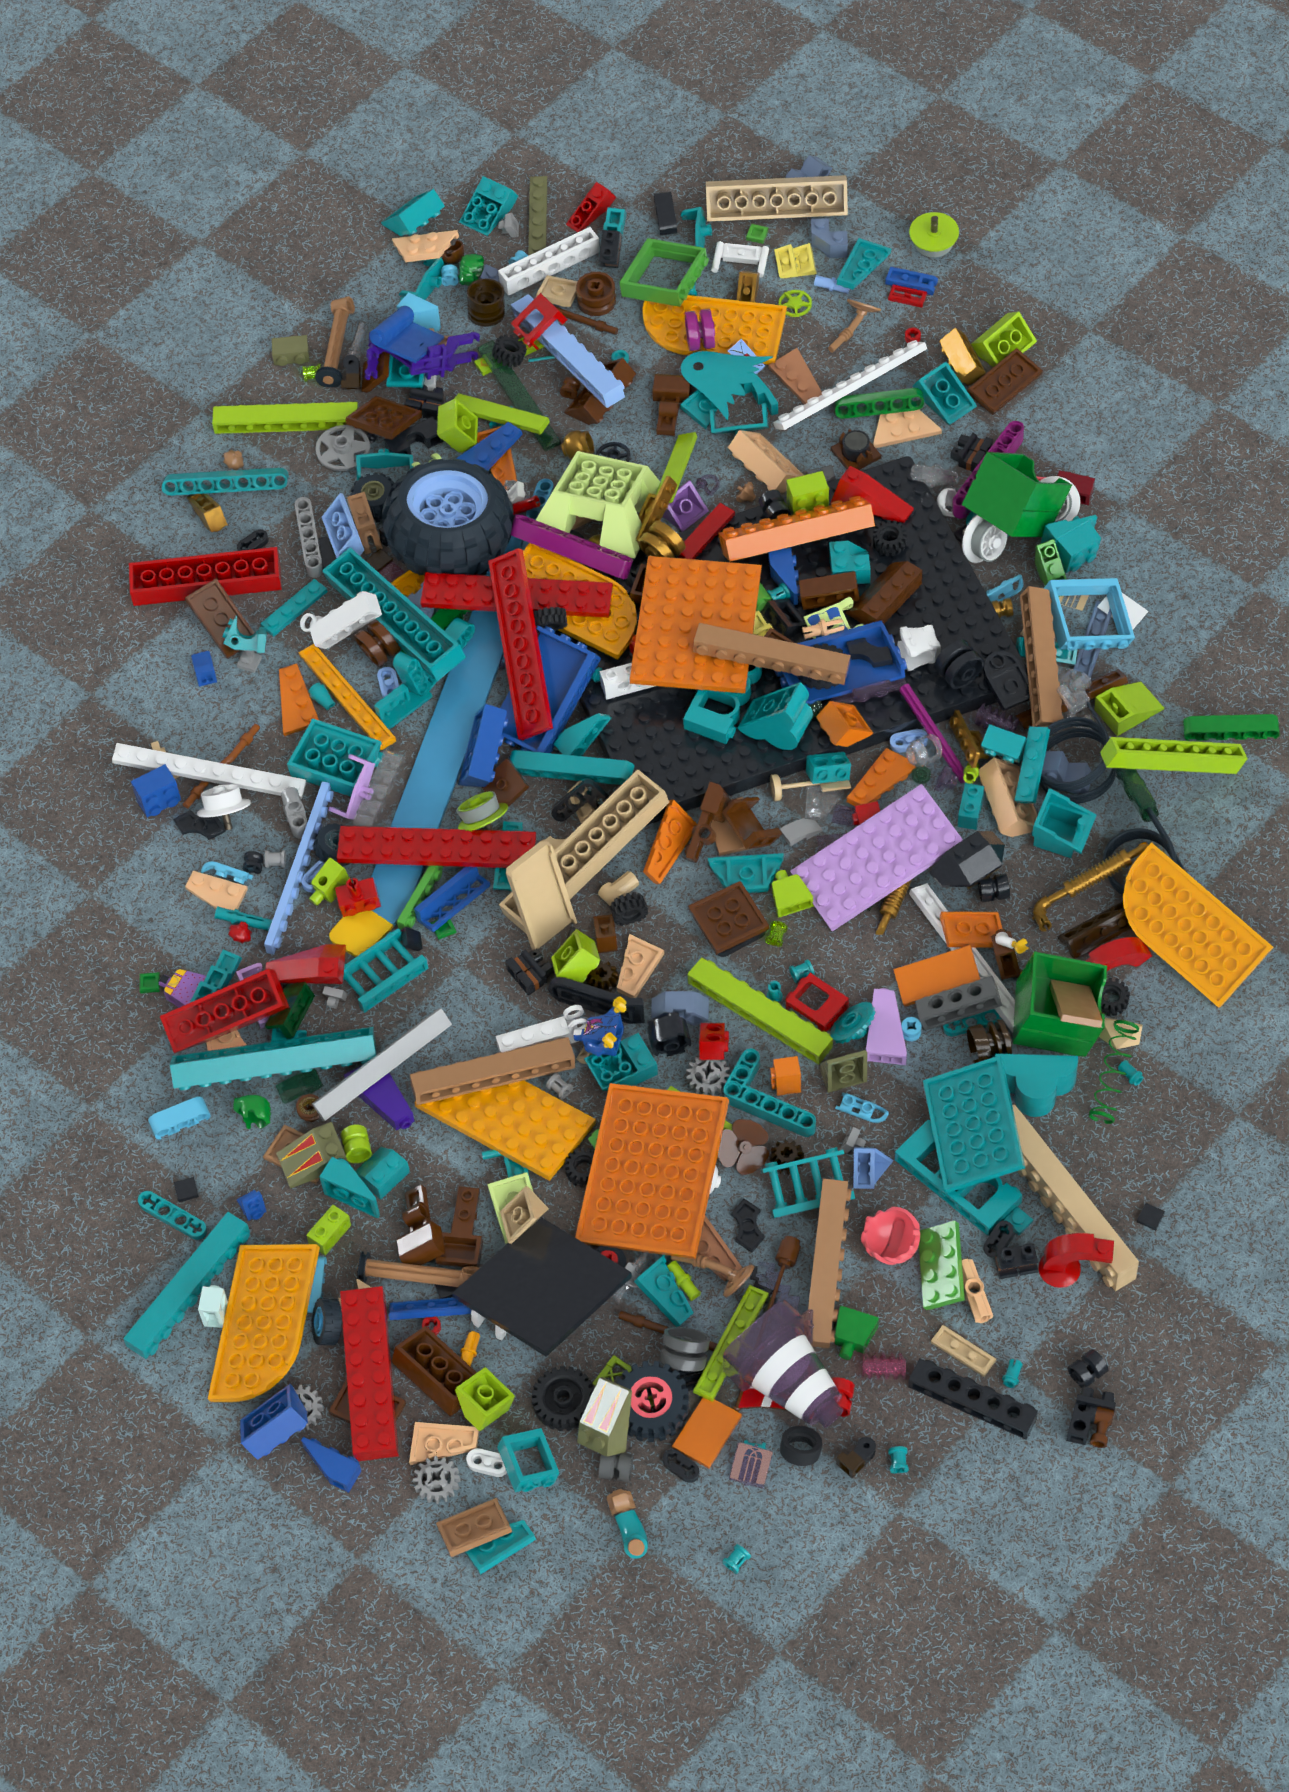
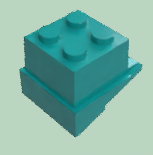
M1096 515L1084 518L1075 516L1072 521L1062 520L1045 526L1041 543L1054 539L1065 573L1071 570L1075 572L1081 567V564L1084 562L1090 563L1096 558L1101 542V537L1094 528L1098 518Z
M1048 789L1033 826L1034 846L1068 858L1072 857L1074 851L1082 854L1097 814L1070 801V798L1052 789Z

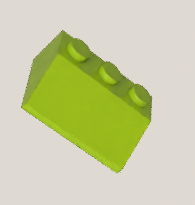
M1018 311L1007 313L971 345L979 358L994 367L1016 348L1024 353L1037 340Z

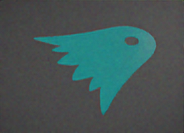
M699 351L688 355L683 360L681 373L728 420L727 402L735 404L731 394L745 396V391L740 384L755 382V379L747 374V372L758 371L759 369L754 367V365L763 363L773 358V356H738L711 351ZM701 362L704 368L702 370H695L693 365Z

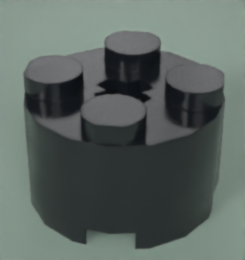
M672 1012L665 1017L652 1018L648 1021L647 1033L652 1053L655 1056L665 1053L667 1057L682 1054L685 1052L686 1046H691L687 1022L683 1017L679 1016V1013Z

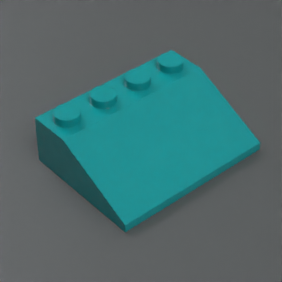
M312 718L287 766L291 777L305 779L306 782L321 786L322 782H328L332 791L351 797L364 764L348 758L349 754L375 763L382 743L379 740Z

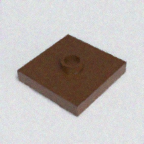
M388 352L379 354L376 367L378 371L377 379H374L373 376H370V380L365 378V370L368 364L367 361L363 363L362 392H370L389 377L390 354Z
M506 758L494 770L495 776L493 781L482 787L484 792H495L498 803H506L509 807L529 788V785L513 763Z

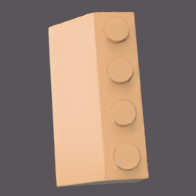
M739 430L728 446L733 452L732 455L736 459L741 460L746 469L753 471L756 474L755 477L759 481L764 482L769 491L779 490L780 493H784L787 491V479L804 475L760 433Z
M993 758L979 769L981 784L985 786L986 798L991 805L992 814L998 824L999 832L1010 837L1031 833L1038 816L1034 804L1017 803L1015 801L1021 771L1020 767Z

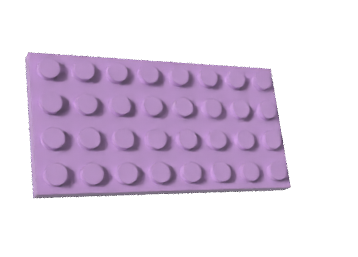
M920 784L790 872L792 875L797 874L800 876L813 895L812 903L831 931H834L937 863L947 850L963 841V839L925 787Z

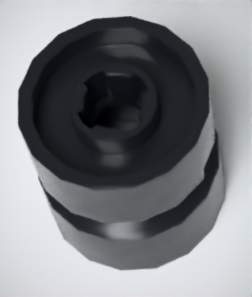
M779 490L767 491L758 500L766 518H770V520L777 519V516L781 514L791 515V511L784 502V498Z
M1006 873L994 875L993 878L986 876L978 881L979 895L982 896L980 897L982 903L993 901L994 898L998 900L1010 898V888Z
M1094 1349L1085 1353L1081 1357L1082 1360L1077 1359L1067 1367L1071 1378L1080 1388L1090 1386L1095 1382V1378L1099 1379L1109 1371L1103 1357Z

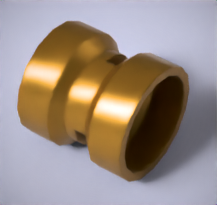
M1005 598L1003 601H991L999 618L1002 616H1013V605L1010 598Z

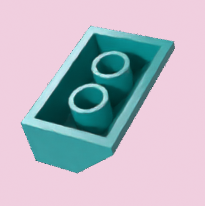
M431 189L412 198L383 220L381 224L399 236L407 234L411 236L418 231L417 227H423L429 223L428 219L430 217L435 218L441 213L440 210L445 205L436 191Z

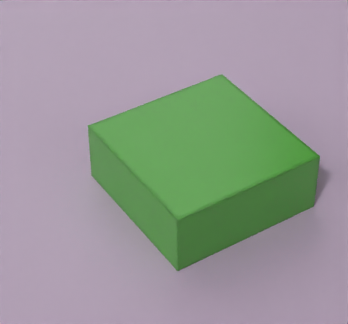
M751 224L746 240L763 244L768 233V227Z

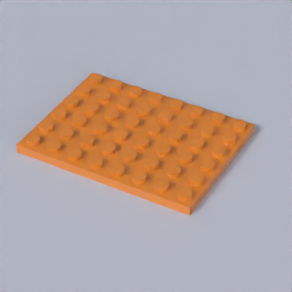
M648 556L630 673V684L746 693L749 664H741L736 661L694 653L693 644L699 623L753 634L762 565Z
M610 1083L575 1238L589 1245L696 1259L729 1099L720 1096Z

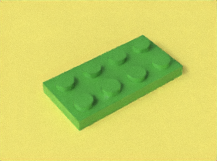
M954 1220L920 1230L919 1255L923 1308L931 1310L964 1301L959 1223Z

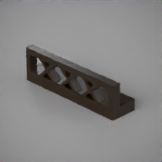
M1123 901L1058 936L1060 942L1067 945L1072 958L1075 959L1131 929L1126 917Z

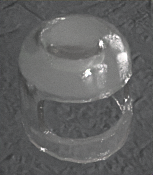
M932 734L924 735L910 742L906 748L907 760L912 766L918 768L937 762L942 755L941 742L938 737ZM925 738L930 739L936 747L937 752L933 757H928L927 750L923 745Z

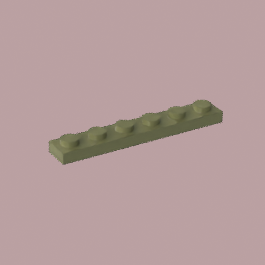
M547 176L530 177L528 256L546 248Z

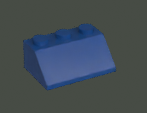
M291 1384L240 1420L241 1444L257 1460L262 1456L270 1454L273 1448L280 1443H285L292 1434L301 1431L308 1424L307 1411Z

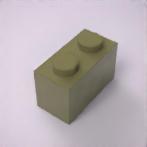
M307 335L271 338L274 365L285 366L293 363L304 364L305 362H310Z

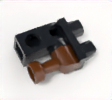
M1084 1386L1081 1393L1077 1394L1066 1441L1086 1445L1090 1424L1097 1425L1096 1433L1091 1435L1090 1444L1097 1448H1106L1108 1437L1105 1434L1107 1427L1112 1424L1116 1406L1114 1393L1105 1391L1101 1399L1093 1398L1094 1389Z

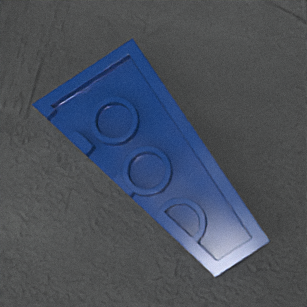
M507 422L456 459L465 460L469 464H477L488 471L523 433L519 428Z

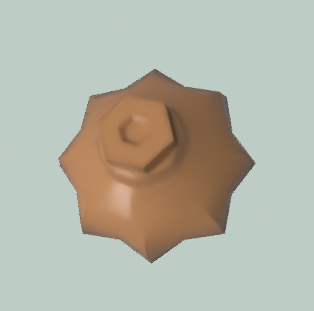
M230 450L224 453L223 462L227 465L228 469L238 470L244 466V458L240 451Z
M748 482L743 487H737L740 490L736 495L737 502H752L755 499L756 495L754 494L752 482Z

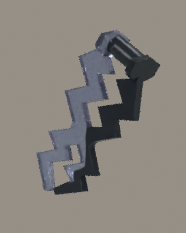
M759 1262L760 1266L768 1268L765 1278L770 1280L768 1283H762L764 1274L757 1275V1266L754 1267L750 1280H755L754 1287L764 1289L768 1293V1298L765 1302L767 1305L763 1310L766 1313L771 1299L770 1295L774 1290L779 1272H773L776 1266L775 1263ZM779 1285L777 1292L781 1293L778 1303H788L785 1308L793 1310L780 1317L782 1309H773L777 1298H775L770 1312V1316L777 1319L781 1327H784V1324L795 1318H801L798 1312L800 1297L788 1296L791 1285Z

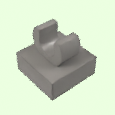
M512 213L505 214V221H500L498 228L502 229V234L509 233L511 237H518V221Z
M244 650L237 663V668L255 673L262 656L254 651Z
M324 986L323 994L328 997L327 1006L336 1009L339 1000L346 1001L348 994L344 990Z
M853 1127L846 1134L840 1150L848 1153L851 1149L854 1150V1147L864 1148L866 1141L858 1138L861 1130Z

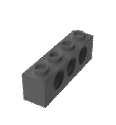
M993 976L981 978L980 980L963 984L950 990H944L915 1001L919 1020L925 1031L1002 1006L998 987Z

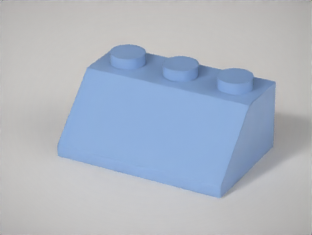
M339 493L323 514L322 520L336 558L349 548H352L360 556L364 551V547L343 493Z

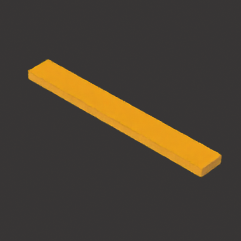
M312 644L298 652L307 666L366 735L381 741L380 751L396 742V737L318 647Z

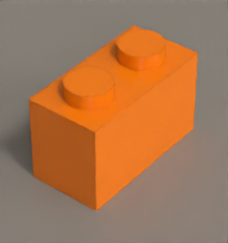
M798 1056L773 1059V1067L770 1068L772 1090L776 1089L777 1096L801 1093V1072Z

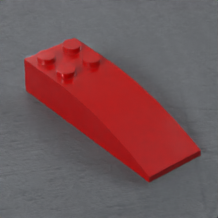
M268 968L160 1016L173 1052L178 1053L289 1008L276 971Z

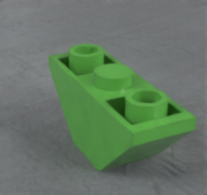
M1054 539L1036 545L1035 564L1044 585L1046 586L1050 580H1067Z

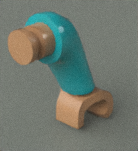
M622 1489L615 1490L607 1496V1502L612 1516L616 1515L615 1519L622 1536L624 1551L630 1558H641L647 1552L648 1539L635 1510H631L636 1508L630 1491Z

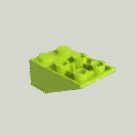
M1142 682L1110 688L1096 696L1094 710L1116 736H1119L1164 710V707Z

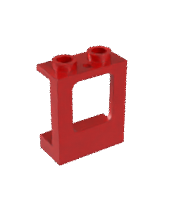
M540 293L511 322V325L515 328L513 332L520 339L524 337L522 341L529 348L533 346L538 351L539 348L534 342L556 319L562 325L568 319ZM534 309H537L544 318L529 334H526L519 325Z
M809 973L806 978L803 977L799 981L797 988L793 992H789L785 998L786 1010L793 1008L818 1025V1030L821 1032H827L849 1007L848 997L812 973ZM812 984L829 995V998L818 1010H813L798 1000Z

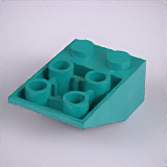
M483 176L459 223L488 236L505 217V214L512 209L518 195L512 189Z
M639 1033L620 1041L616 1056L602 1054L597 1057L592 1054L584 1058L602 1091H607L610 1083L633 1086L658 1075L657 1063Z

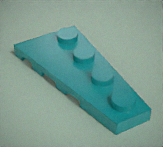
M858 238L837 278L836 284L853 290L889 256L892 249Z

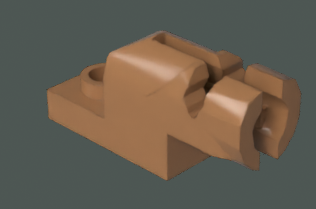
M365 492L347 497L365 554L371 553L368 536L372 537L377 550L382 549Z

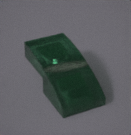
M312 1069L310 1072H302L276 1085L280 1098L285 1104L302 1094H312L323 1087L316 1069Z

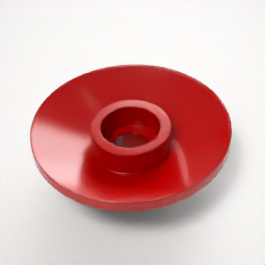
M1044 1255L1039 1262L1038 1269L1041 1278L1053 1287H1068L1077 1281L1081 1273L1079 1260L1067 1264L1064 1272L1043 1269Z

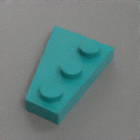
M663 1255L637 1277L634 1283L676 1327H679L694 1312L683 1291L679 1290L674 1281L676 1278L665 1264L667 1261Z
M524 1520L509 1524L512 1530L511 1533L465 1551V1554L480 1575L536 1540L534 1533Z

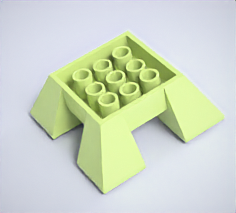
M577 451L536 520L567 533H570L573 528L576 516L603 521L600 546L635 559L640 550L636 537L642 527L637 512L640 513L649 493L656 495L660 481L648 466Z

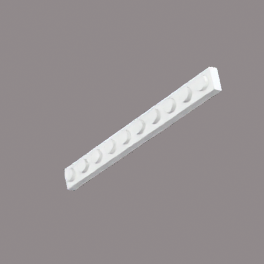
M917 340L909 342L907 347L893 351V355L879 359V363L865 367V371L851 375L849 380L837 383L835 388L824 390L821 396L810 398L805 405L794 407L791 413L780 415L779 419L773 422L775 429L786 430L927 349L925 342H917Z
M120 743L116 744L112 763L150 771L166 764L172 775L222 785L236 784L239 785V788L281 796V792L284 789L295 787L298 790L300 799L303 797L306 785L305 779Z
M927 883L912 888L909 895L946 943L940 914L941 912H948V910ZM949 947V948H950L951 951H953V950L959 949V948H961V947ZM972 948L980 979L993 976L1002 1006L994 1009L1013 1033L1015 1000L978 950Z

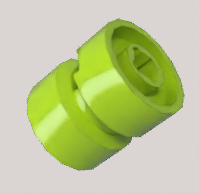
M351 1125L344 1128L341 1132V1139L347 1161L353 1164L367 1161L371 1157L372 1151L366 1128L362 1125Z

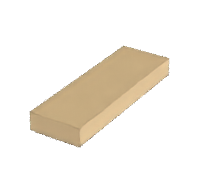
M942 1325L931 1340L933 1345L985 1377L996 1362V1358Z

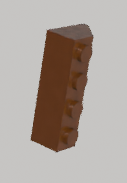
M624 358L603 364L607 371L610 370L617 380H621L624 388L633 382L632 379L636 372ZM584 387L565 410L564 414L588 425L598 424L603 420L605 412L609 411L614 405L606 408Z
M909 561L891 563L859 597L860 601L853 603V607L848 609L846 614L864 625L881 620L885 624L922 584L923 570Z
M426 1326L395 1346L391 1361L450 1417L462 1409L455 1391L456 1387L477 1373Z

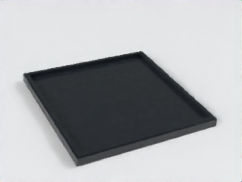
M540 1217L512 1244L507 1243L452 1294L453 1298L547 1357L632 1278V1273Z

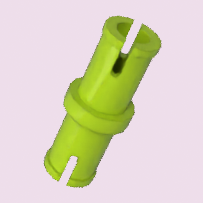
M978 762L976 768H971L969 763L964 768L963 778L966 783L972 784L973 780L974 782L979 775Z
M676 1260L667 1265L669 1271L673 1272L676 1278V1285L678 1288H682L690 1301L701 1295V1292L691 1281L692 1277L684 1272Z

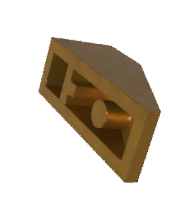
M207 493L192 494L186 497L204 526L211 533L218 532L228 525L220 505Z

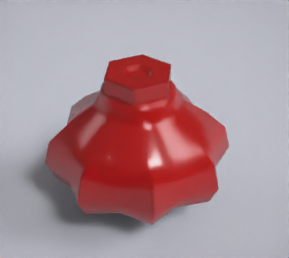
M240 922V924L229 927L228 935L233 941L243 944L244 942L251 941L252 932L248 929L246 922Z

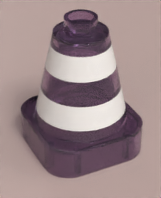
M782 1300L772 1306L742 1332L725 1350L723 1354V1372L741 1391L753 1387L811 1426L820 1422L826 1428L833 1424L842 1414L843 1408L838 1404L842 1395L804 1334V1318L787 1300Z

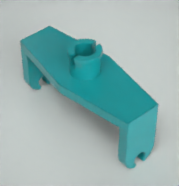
M696 207L683 210L681 212L682 220H696L695 246L704 248L705 237L712 236V227L710 224L706 225V215L703 208Z
M441 257L422 260L424 261L423 264L430 268L425 272L416 292L400 291L399 296H401V300L408 292L426 300L435 287L440 288L442 284L441 269L445 266Z
M762 403L763 423L716 429L715 412L713 409L709 411L711 433L713 435L735 433L736 436L739 430L753 431L769 428L766 403Z
M380 449L378 453L356 455L357 481L361 477V467L381 469L409 466L410 470L414 467L412 466L413 455L390 453L388 449H385V452H383V449Z

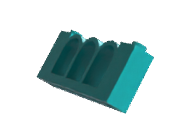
M755 667L752 671H748L746 693L698 690L683 718L684 729L727 744L729 738H733L736 727L734 725L740 718V706L747 703L750 699L751 684L756 683L761 678L762 667ZM708 698L730 705L734 710L729 714H719L703 707Z
M927 1120L895 1151V1161L989 1236L995 1226L1022 1203L1020 1190L1015 1186L1009 1185L1007 1182L1003 1185L1001 1179L996 1177L961 1188L957 1192L947 1193L944 1190L940 1169L934 1174L921 1163L936 1149L931 1121ZM989 1183L997 1189V1192L978 1210L965 1197L977 1185Z

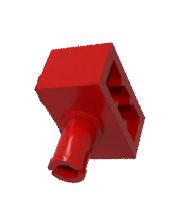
M373 877L361 881L352 878L353 883L351 879H348L346 885L335 887L339 908L343 917L353 916L360 912L372 911L375 908L381 907L377 886Z

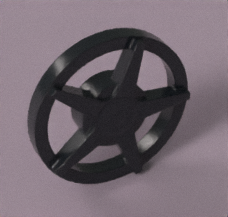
M619 442L606 443L596 453L598 456L602 454L617 460L627 457L625 461H630V450L626 445ZM614 446L613 449H610L607 452L603 451L607 447ZM617 447L623 448L627 453L620 454Z

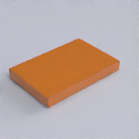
M941 912L940 914L947 947L962 948L970 945L971 948H993L991 936L997 930L1003 929L998 912Z
M702 1398L673 1443L672 1449L678 1450L686 1457L710 1469L742 1418V1414L715 1399L712 1402Z

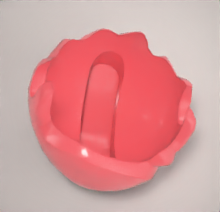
M891 1207L886 1211L879 1210L874 1216L866 1217L864 1230L861 1234V1242L867 1253L879 1262L888 1265L903 1263L912 1258L919 1247L920 1225L912 1213L906 1209Z

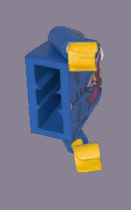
M619 996L613 1002L614 1007L606 1014L588 1018L585 1029H574V1040L583 1041L585 1050L597 1057L602 1054L616 1056L624 1031L620 1012L626 1011V1000Z

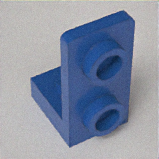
M210 651L191 655L199 687L216 683L217 678Z
M253 1190L237 1199L248 1221L251 1219L257 1220L267 1212L260 1191L256 1192Z

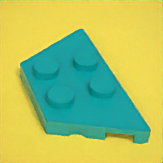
M784 854L708 858V865L724 888L741 881L748 893L768 892L775 874L784 860Z

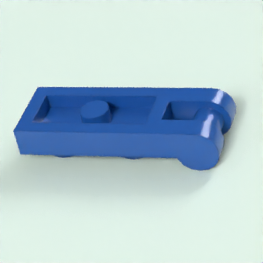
M890 267L885 280L886 285L892 286L894 284L926 291L928 295H933L935 291L934 286L938 282V278L933 275Z

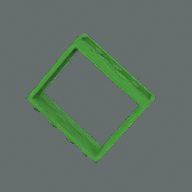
M647 238L619 282L622 297L680 307L683 301L687 299L690 290L693 289L696 280L701 276L702 270L708 264L709 258H707L706 248ZM654 256L692 263L676 290L638 283Z

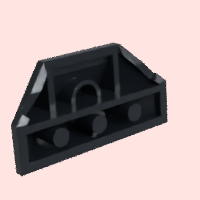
M976 831L947 850L932 868L930 875L942 888L948 886L971 887L1002 866L1005 844L993 831Z

